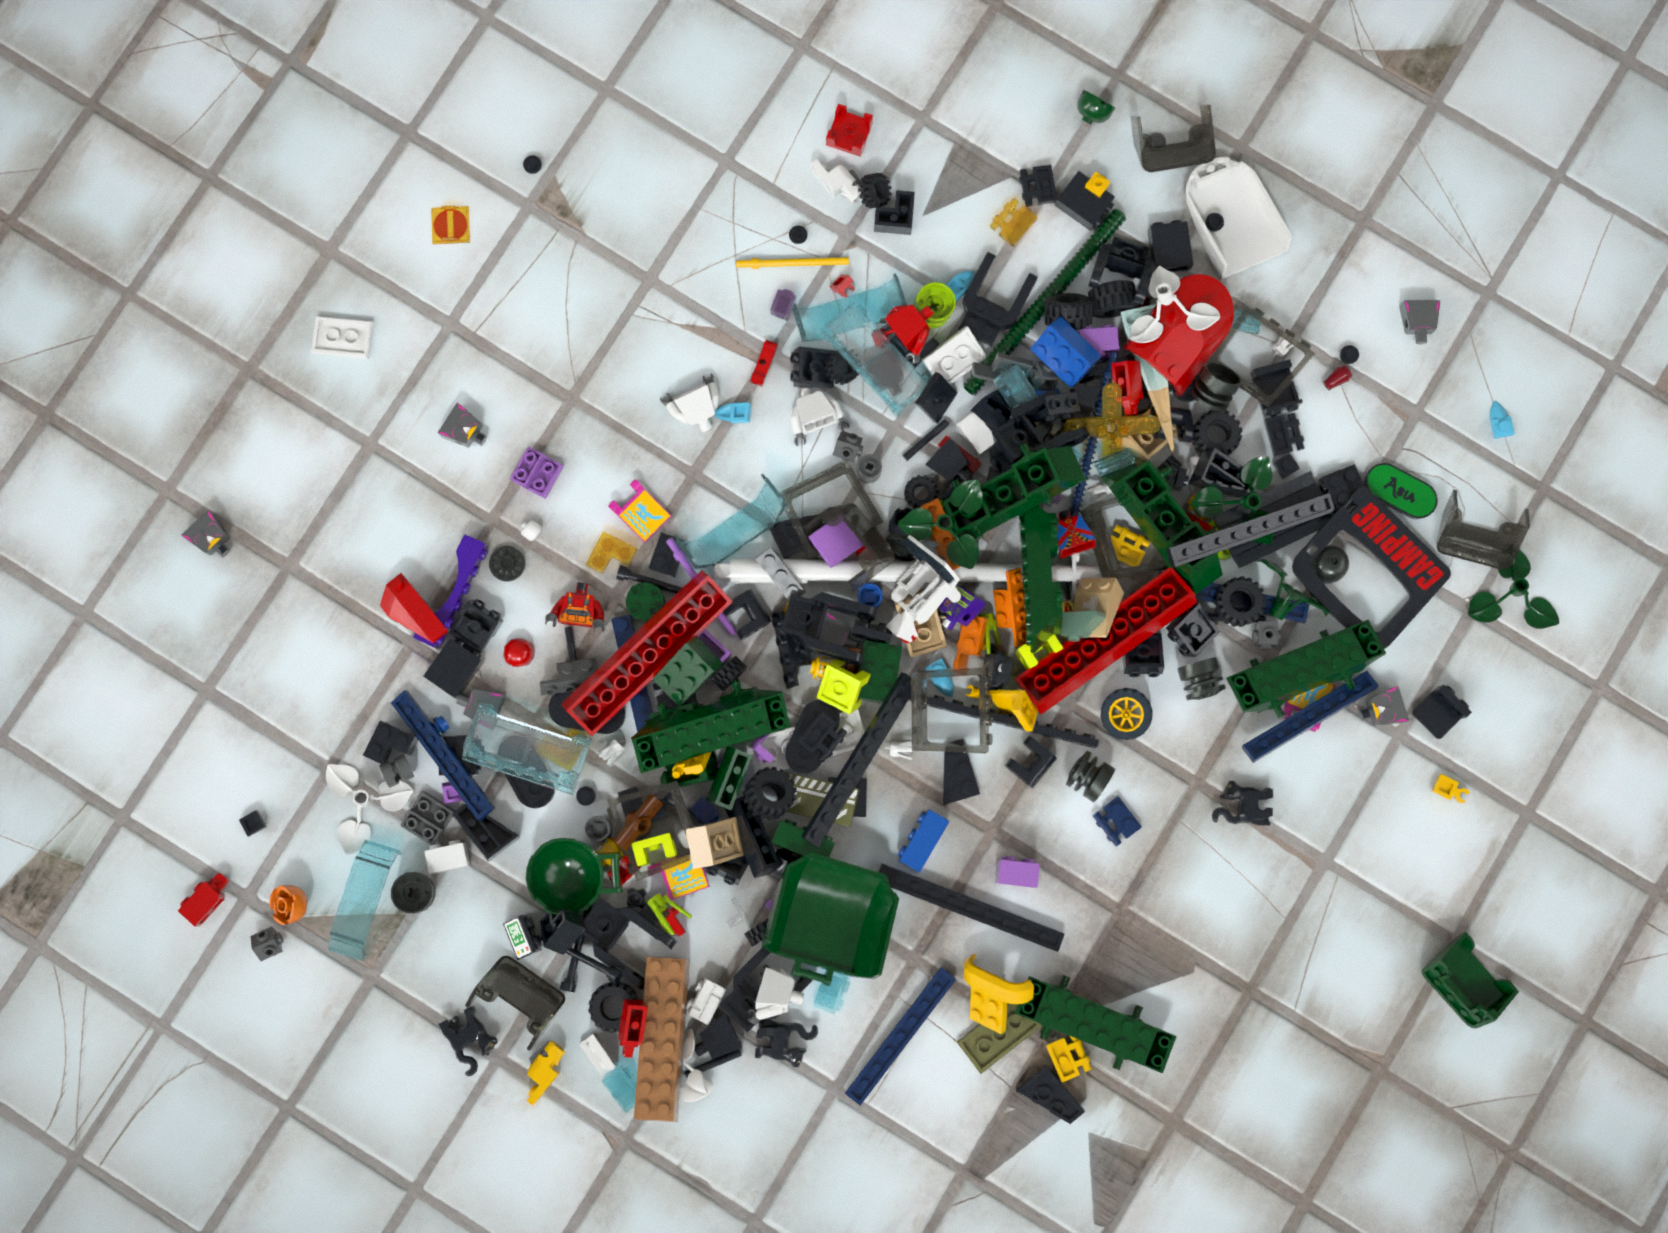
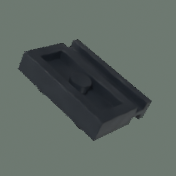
M661 532L649 569L675 578L680 562L676 561L673 556L674 553L666 541L672 537L678 547L683 549L684 552L688 542Z

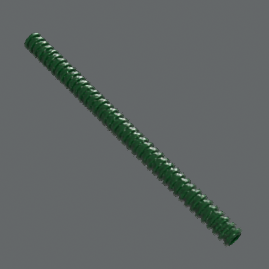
M1118 209L1112 210V213L1105 218V222H1102L1101 226L1093 232L1094 235H1091L1090 239L1086 240V243L1082 245L1083 248H1080L1079 252H1076L1075 256L1068 261V265H1065L1064 269L1056 275L1057 278H1054L1053 282L1049 283V287L1045 288L1046 291H1043L1042 295L1038 296V300L1036 299L1034 304H1031V308L1027 309V313H1024L1023 317L1019 318V321L1015 323L1016 326H1012V330H1009L1008 334L1004 336L1005 339L1000 340L1001 343L997 344V348H993V352L989 353V356L985 358L986 361L983 360L981 362L982 364L991 366L998 352L1010 355L1011 351L1015 350L1014 347H1017L1018 343L1022 342V338L1026 337L1025 334H1028L1029 330L1033 329V325H1036L1037 321H1040L1041 317L1045 315V299L1056 294H1062L1067 289L1066 286L1069 287L1071 285L1070 282H1073L1074 278H1077L1078 273L1080 274L1082 269L1086 267L1085 265L1089 264V260L1091 261L1093 256H1096V252L1100 251L1101 245L1107 243L1111 235L1115 233V230L1117 231L1119 226L1123 224L1122 222L1126 221V216ZM971 374V378L966 380L967 383H963V388L971 395H976V391H979L981 389L980 386L983 387L985 385L984 382L988 380L978 379Z

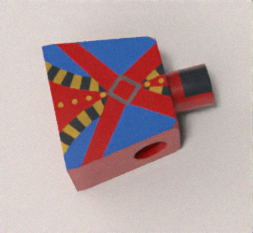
M1068 510L1058 514L1060 521H1058L1057 542L1060 559L1095 548V537L1082 516L1071 517Z

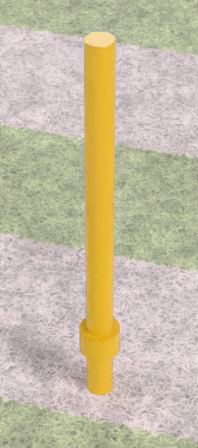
M849 257L761 260L759 258H751V260H736L737 268L752 267V269L783 266L849 265Z

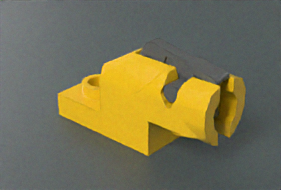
M552 1040L544 1044L529 1058L531 1065L527 1075L539 1085L538 1087L534 1085L527 1094L530 1096L527 1102L532 1106L560 1074L554 1067L558 1066L565 1051Z

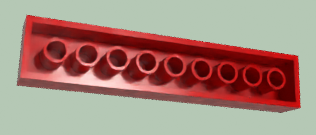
M1172 567L1166 569L1120 603L1107 637L1080 638V641L1077 642L1066 641L1062 644V650L1057 653L1052 651L1038 661L1036 666L1027 669L1016 677L1015 681L1021 690H1025L1038 713L1042 715L1197 603L1195 593Z
M701 570L561 705L593 736L651 681L689 640L698 636L733 601L707 573Z

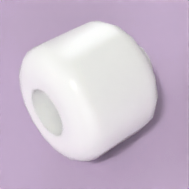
M534 520L525 521L521 526L523 528L521 534L529 541H533L542 530V526Z

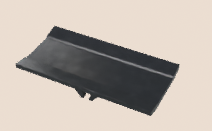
M1309 471L1259 495L1261 497V505L1257 508V511L1264 510L1271 513L1321 496L1322 494L1316 485L1312 472ZM1240 504L1214 516L1213 520L1218 527L1217 529L1222 530L1244 522L1245 519L1251 517L1250 512L1252 509H1246ZM1331 512L1274 532L1270 545L1248 541L1228 548L1240 569L1319 531L1333 513Z

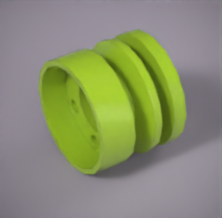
M933 282L921 288L913 306L918 312L927 305L928 307L931 305L932 308L936 307L935 311L931 309L934 315L926 320L930 329H936L947 323L955 309L956 300L954 293L948 286L943 283Z

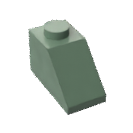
M1097 610L1062 612L1061 636L1073 642L1080 641V638H1088L1106 618V614Z

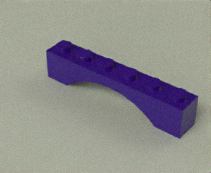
M464 534L456 550L458 575L455 587L446 603L435 612L446 629L452 627L454 623L453 616L456 611L459 612L463 604L461 600L464 594L467 595L471 589L470 582L473 577L478 575L480 570L478 566L481 560H485L488 554V546L485 543ZM416 633L413 638L438 649L439 646L443 645L446 636L443 635L434 644Z

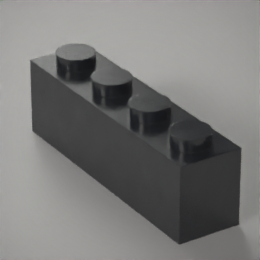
M746 796L736 798L732 810L726 808L725 810L729 818L736 817L743 853L754 878L771 874L781 864L764 824L759 819L760 816L756 815L755 817L752 815L753 811L747 809L748 803H744Z

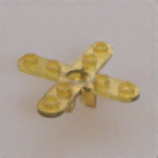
M1108 383L1102 389V417L1068 419L1064 423V432L1074 431L1085 426L1090 432L1089 436H1097L1099 439H1102V461L1105 467L1110 468L1122 459V438H1127L1129 435L1154 434L1160 429L1161 424L1158 417L1153 415L1122 416V389L1117 383ZM1110 425L1111 430H1115V425H1117L1118 430L1109 432L1107 431V426Z

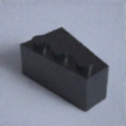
M1002 386L983 397L970 411L992 429H995L1007 423L1012 408L1020 404L1008 389ZM1030 418L1029 420L1035 428L1036 424Z
M1215 447L1201 453L1188 483L1189 485L1201 488L1216 487L1223 494L1235 497L1251 494L1248 488L1249 484L1241 481L1242 465Z
M466 803L452 813L454 819L487 862L520 839L518 834L489 815L482 821L477 820Z

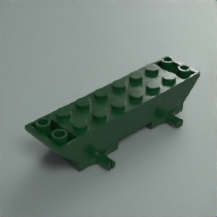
M1028 443L1021 445L1020 448L1024 457L1012 464V468L980 485L983 493L982 507L973 514H967L961 510L953 516L955 520L953 531L959 538L964 534H970L976 540H980L984 537L983 534L1043 502L1049 504L1056 495L1087 480L1072 447L1066 446L1053 449L1044 447L1037 452H1031ZM959 479L952 482L954 488L961 484ZM950 498L943 501L944 506L942 508L945 514L949 515L958 509V507L951 504Z
M1127 455L1099 476L1116 496L1118 503H1121L1120 506L1126 509L1165 559L1166 565L1171 568L1166 551L1167 548L1211 534L1218 527L1214 526L1207 532L1197 521L1192 522L1170 494L1172 489L1165 480V476L1172 473L1170 466L1167 465L1159 471L1149 460L1144 462L1131 455ZM1219 552L1173 567L1195 595L1223 575L1218 557Z
M1038 505L1019 515V526L1021 527L1020 542L1022 543L1021 559H1023L1022 576H1024L1023 593H1025L1024 611H1026L1025 628H1027L1026 645L1030 646L1031 653H1035L1053 634H1061L1063 618V591L1061 590L1060 582H1052L1051 565H1056L1058 521L1056 520V513H1047Z
M1369 619L1329 635L1327 629L1322 630L1319 633L1322 639L1259 664L1257 658L1250 660L1251 668L1226 678L1242 712L1261 713L1265 710L1274 709L1278 719H1281V717L1284 718L1286 716L1281 706L1285 702L1292 700L1295 696L1326 683L1329 685L1343 680L1348 690L1356 688L1351 677L1355 673L1363 671L1365 667L1386 654Z
M735 679L732 681L734 691L729 695L720 697L719 702L683 712L682 709L675 712H667L665 702H661V705L658 703L659 715L645 720L646 725L631 737L640 772L644 773L670 764H676V762L790 727L782 691L761 690L757 686L741 689L740 680Z
M1063 975L1058 986L1050 985L1028 976V979L1034 985L1033 999L1027 1003L1018 1004L1014 1013L1040 1023L1043 1029L1039 1038L1047 1041L1050 1030H1057L1113 1053L1117 1056L1112 1067L1120 1071L1123 1060H1130L1163 1074L1177 1036L1146 1024L1139 1019L1143 1007L1136 1005L1132 1015H1124L1072 994L1067 989L1070 977Z

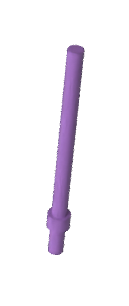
M671 537L666 543L673 551L676 561L682 564L690 578L693 579L697 575L696 571L685 557L686 553L684 550L680 549ZM722 612L717 616L730 636L734 635L736 630Z

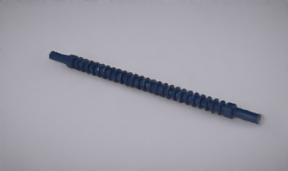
M1113 352L1110 354L1107 370L1103 373L1104 380L1101 381L1103 385L1100 386L1102 390L1099 391L1100 396L1097 397L1099 401L1096 402L1098 406L1095 407L1096 412L1093 413L1095 417L1092 418L1094 422L1091 423L1092 428L1089 429L1091 433L1089 435L1090 438L1087 439L1088 444L1085 445L1087 449H1084L1086 454L1083 455L1084 460H1081L1083 465L1080 466L1087 480H1089L1087 478L1090 475L1089 470L1092 469L1090 467L1093 464L1091 460L1094 459L1093 454L1096 453L1094 451L1097 448L1095 444L1098 443L1097 438L1100 437L1098 435L1101 432L1099 428L1102 427L1101 422L1104 421L1102 419L1105 416L1103 412L1106 411L1105 406H1108L1106 401H1109V398L1107 396L1110 395L1109 390H1112L1110 385H1113V382H1111L1113 380L1111 363H1116L1118 354ZM1086 480L1075 486L1076 492H1073L1075 497H1072L1074 501L1071 502L1072 507L1069 508L1071 510V517L1077 516L1078 512H1081L1079 508L1082 507L1081 501H1084L1082 499V496H1085L1083 492L1086 491L1085 486L1088 485Z

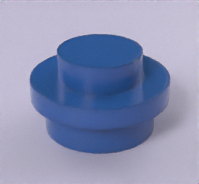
M442 716L433 718L434 722L432 724L438 732L444 735L446 730L449 729L448 723Z

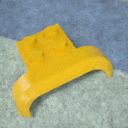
M973 954L964 961L963 972L964 981L971 986L970 1019L1002 1034L1006 1031L1007 1003L1024 1004L1031 1001L1034 994V985L1029 979L1021 983L1009 982L974 965L973 960L976 959V954Z

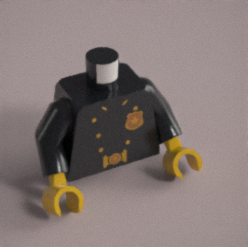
M985 640L983 641L982 651L986 649ZM990 642L991 653L987 654L986 649L980 689L968 685L967 688L972 690V692L966 694L967 696L974 699L978 698L979 695L989 696L990 690L1003 689L1009 685L1013 657L1008 656L1007 650L1003 645Z

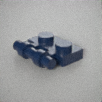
M1119 796L1103 807V810L1106 812L1104 817H1102L1099 811L1092 815L1097 821L1096 825L1103 829L1107 835L1106 838L1109 842L1112 841L1115 847L1122 843L1118 835L1122 833L1125 839H1127L1142 828ZM1110 819L1117 827L1114 831L1107 823Z

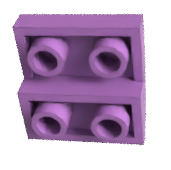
M528 447L510 480L546 499L564 466Z
M842 515L809 536V539L830 568L864 546Z

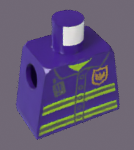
M956 584L955 587L961 594L960 600L953 603L946 597L940 606V610L947 614L942 625L949 630H952L957 622L968 626L986 605V602L959 584Z

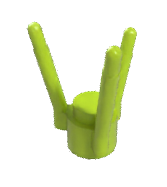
M983 613L979 614L978 617L988 619L985 637L987 654H990V630L992 628L996 643L1001 645L994 615Z
M658 893L647 904L657 916L666 933L670 932L671 935H674V931L662 914L668 907L666 903L688 918H692V915L670 900L666 894L662 897Z

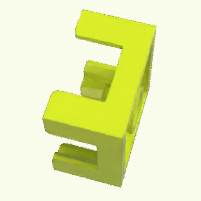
M1053 634L1036 652L1045 647L1048 654L1052 651L1057 653L1063 647L1055 634ZM1025 644L1015 652L1025 671L1038 664L1033 653L1030 652V646Z
M835 659L826 666L817 698L850 715L860 707L862 699H857L861 687L868 683L871 674L860 671L855 675L840 667L845 662Z
M666 833L632 843L637 866L649 865L650 861L646 849L649 848V851L661 848L660 845H663L667 858L677 857L678 853L673 834Z

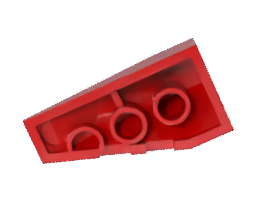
M402 573L386 584L380 607L392 621L410 629L433 644L448 632L416 588Z

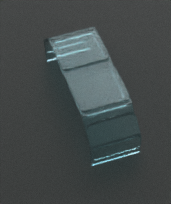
M895 273L892 280L878 288L812 308H797L795 303L793 304L792 312L802 342L820 341L878 324L881 318H886V315L894 306L907 305L898 276Z
M761 474V477L765 484L757 499L699 540L682 542L677 534L674 535L676 538L675 542L695 569L707 568L708 566L714 567L716 563L723 562L740 550L742 546L753 541L778 522L777 520L785 510L787 503L764 474Z
M369 840L364 841L353 862L331 927L329 951L360 961L367 959V955H364L365 941L389 870L397 855H402L401 850Z

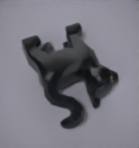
M1229 781L1220 799H1239L1237 815L1233 816L1228 809L1219 807L1212 813L1213 822L1217 823L1219 816L1223 815L1232 824L1251 823L1257 826H1270L1269 817L1273 816V808L1266 807L1264 810H1260L1259 800L1273 798V789L1264 788L1263 791H1259L1252 787H1241L1235 781Z
M470 1006L464 1010L467 1025L461 1028L458 1024L459 1018L457 1015L450 1019V1022L447 1019L438 1024L443 1035L449 1040L455 1051L458 1061L470 1065V1069L465 1072L466 1076H472L477 1072L478 1063L472 1056L464 1055L463 1050L473 1042L478 1041L481 1055L488 1056L489 1052L498 1043L497 1038L487 1034L484 1024L476 1018L475 1006Z
M761 1019L756 1038L769 1036L770 1046L755 1048V1058H761L765 1055L775 1060H786L792 1067H799L807 1049L788 1047L791 1032L797 1031L801 1038L813 1040L818 1035V1027L813 1025L811 1032H806L802 1024L796 1022L779 1023L773 1020Z

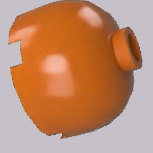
M282 885L273 889L270 895L269 906L270 909H274L275 915L272 916L277 923L281 925L291 924L299 921L305 915L308 900L301 888L294 885Z

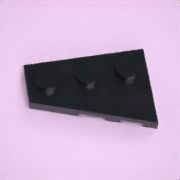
M960 739L944 744L943 805L979 795V788L964 740Z
M1047 1065L1043 1066L1016 1089V1092L1028 1097L1034 1103L1041 1105L1069 1124L1073 1123L1085 1112V1109Z

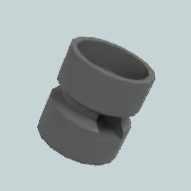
M872 454L862 456L857 465L859 479L864 483L870 484L880 478L882 471L880 459Z
M404 754L394 758L392 763L387 761L379 765L389 788L398 785L400 780L407 781L414 777Z
M601 816L590 818L585 825V833L593 841L602 842L610 838L613 832L611 822Z

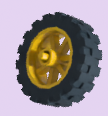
M1123 688L1117 689L1107 696L1101 707L1100 716L1103 727L1110 735L1117 739L1130 740L1138 738L1147 731L1152 721L1153 710L1149 699L1142 692L1136 689ZM1125 700V709H1122L1117 703ZM1128 700L1136 703L1131 709H1128ZM1139 706L1141 715L1133 714L1132 711ZM1114 707L1122 712L1121 714L1112 716V711ZM1130 717L1140 718V721L1134 726ZM1115 718H1123L1120 726L1115 723ZM1128 719L1131 728H1123L1125 720Z

